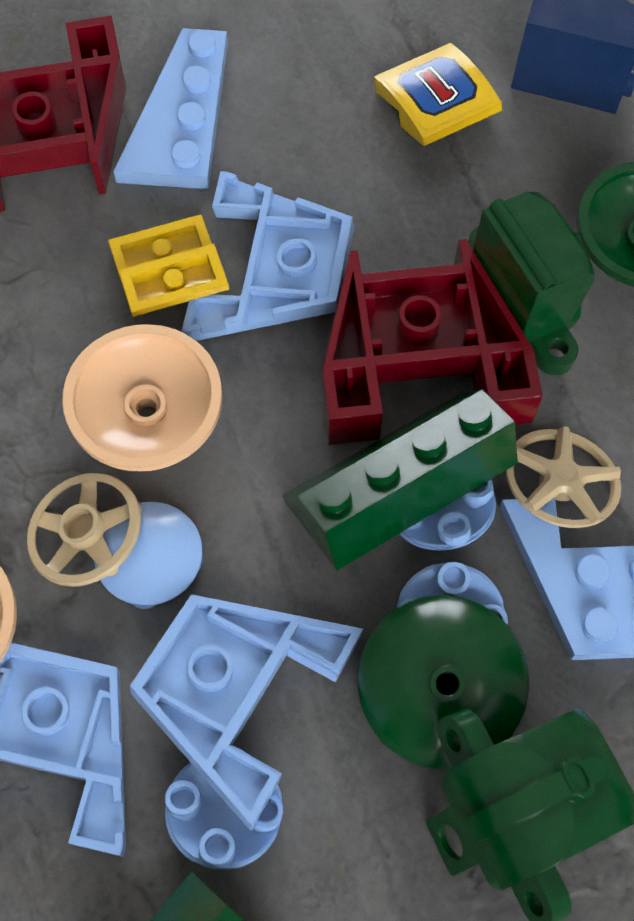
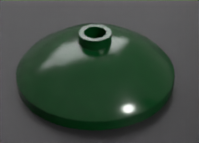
M634 162L614 166L597 176L583 194L577 212V232L580 234L581 243L589 254V258L608 276L631 287H634Z
M447 595L428 596L410 601L389 613L373 630L360 658L358 693L364 715L370 727L390 750L400 757L424 767L451 769L452 766L439 740V721L447 715L462 709H469L480 718L494 745L510 739L525 712L529 694V673L525 655L516 636L494 612L481 604L462 597ZM443 672H452L457 679L456 689L450 694H441L436 688V679Z

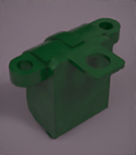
M526 191L505 201L497 199L488 208L482 210L479 226L471 232L468 243L531 344L538 368L549 375L565 374L572 368L579 352L578 344L569 330L580 319L581 303L594 282L595 273L589 254L581 243L580 234L572 231L556 206L539 192ZM549 349H557L561 351L564 356H553L549 352Z
M577 708L494 745L482 721L473 711L462 709L443 717L438 724V735L452 768L444 772L442 789L450 806L427 819L426 824L448 872L455 876L479 864L487 882L492 887L501 889V891L509 887L512 888L521 909L529 921H563L568 918L572 910L571 899L555 865L634 824V791L601 730L581 708ZM446 825H449L457 833L462 845V856H458L450 847L445 833Z

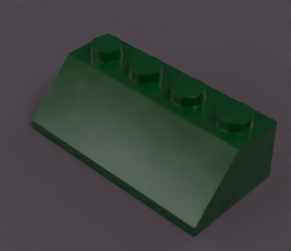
M483 390L456 395L282 496L284 502L338 571L516 465L518 458L515 422Z

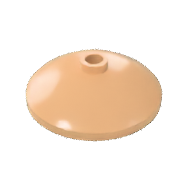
M133 325L116 329L101 336L81 352L67 374L62 404L65 419L73 437L90 456L101 463L121 470L152 471L169 467L184 460L205 443L214 430L220 416L222 386L213 359L193 338L176 329L165 326ZM146 407L156 409L155 413L149 417L139 415L140 411Z

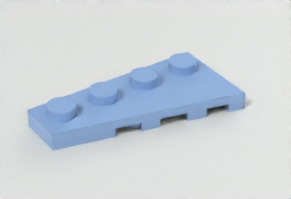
M182 29L113 171L116 183L209 189L228 48L227 31Z

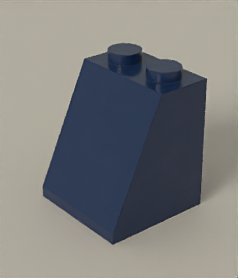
M533 0L511 88L616 114L622 96L631 97L634 90V5L627 0Z

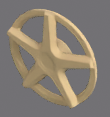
M565 426L558 430L543 429L533 431L516 441L518 462L540 473V485L527 499L517 485L514 466L505 471L506 479L515 498L531 514L556 526L584 528L604 521L613 513L621 496L620 467H615L606 453L593 442L570 432L569 427ZM556 440L554 458L551 460L524 450L528 445L538 441ZM572 444L588 452L602 467L580 466L574 462ZM598 481H609V500L603 510L599 512L585 491L584 485ZM553 498L557 501L572 500L582 511L585 519H563L542 511L541 508Z
M102 473L78 475L65 480L53 488L35 509L28 527L27 548L29 557L36 570L50 582L70 587L92 584L106 576L116 575L118 567L126 560L134 548L140 532L141 512L143 510L133 491L120 479ZM97 482L107 483L118 489L124 496L127 504L105 512H99L97 510ZM81 483L79 504L68 508L63 515L45 512L47 506L60 493ZM129 519L126 537L120 548L112 556L103 538V534L106 530ZM37 526L58 533L64 540L47 565L41 560L36 548ZM81 550L86 551L98 565V568L79 575L60 574L61 570Z

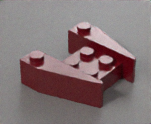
M112 15L65 22L72 61L0 72V212L5 211L1 184L2 177L91 163L99 195L106 194L126 93Z
M467 239L458 241L454 265L361 274L358 250L350 251L323 367L322 399L328 445L380 439L383 417L378 385L380 383L471 374L474 391L483 390L514 420L515 425L533 422L543 398L534 350Z

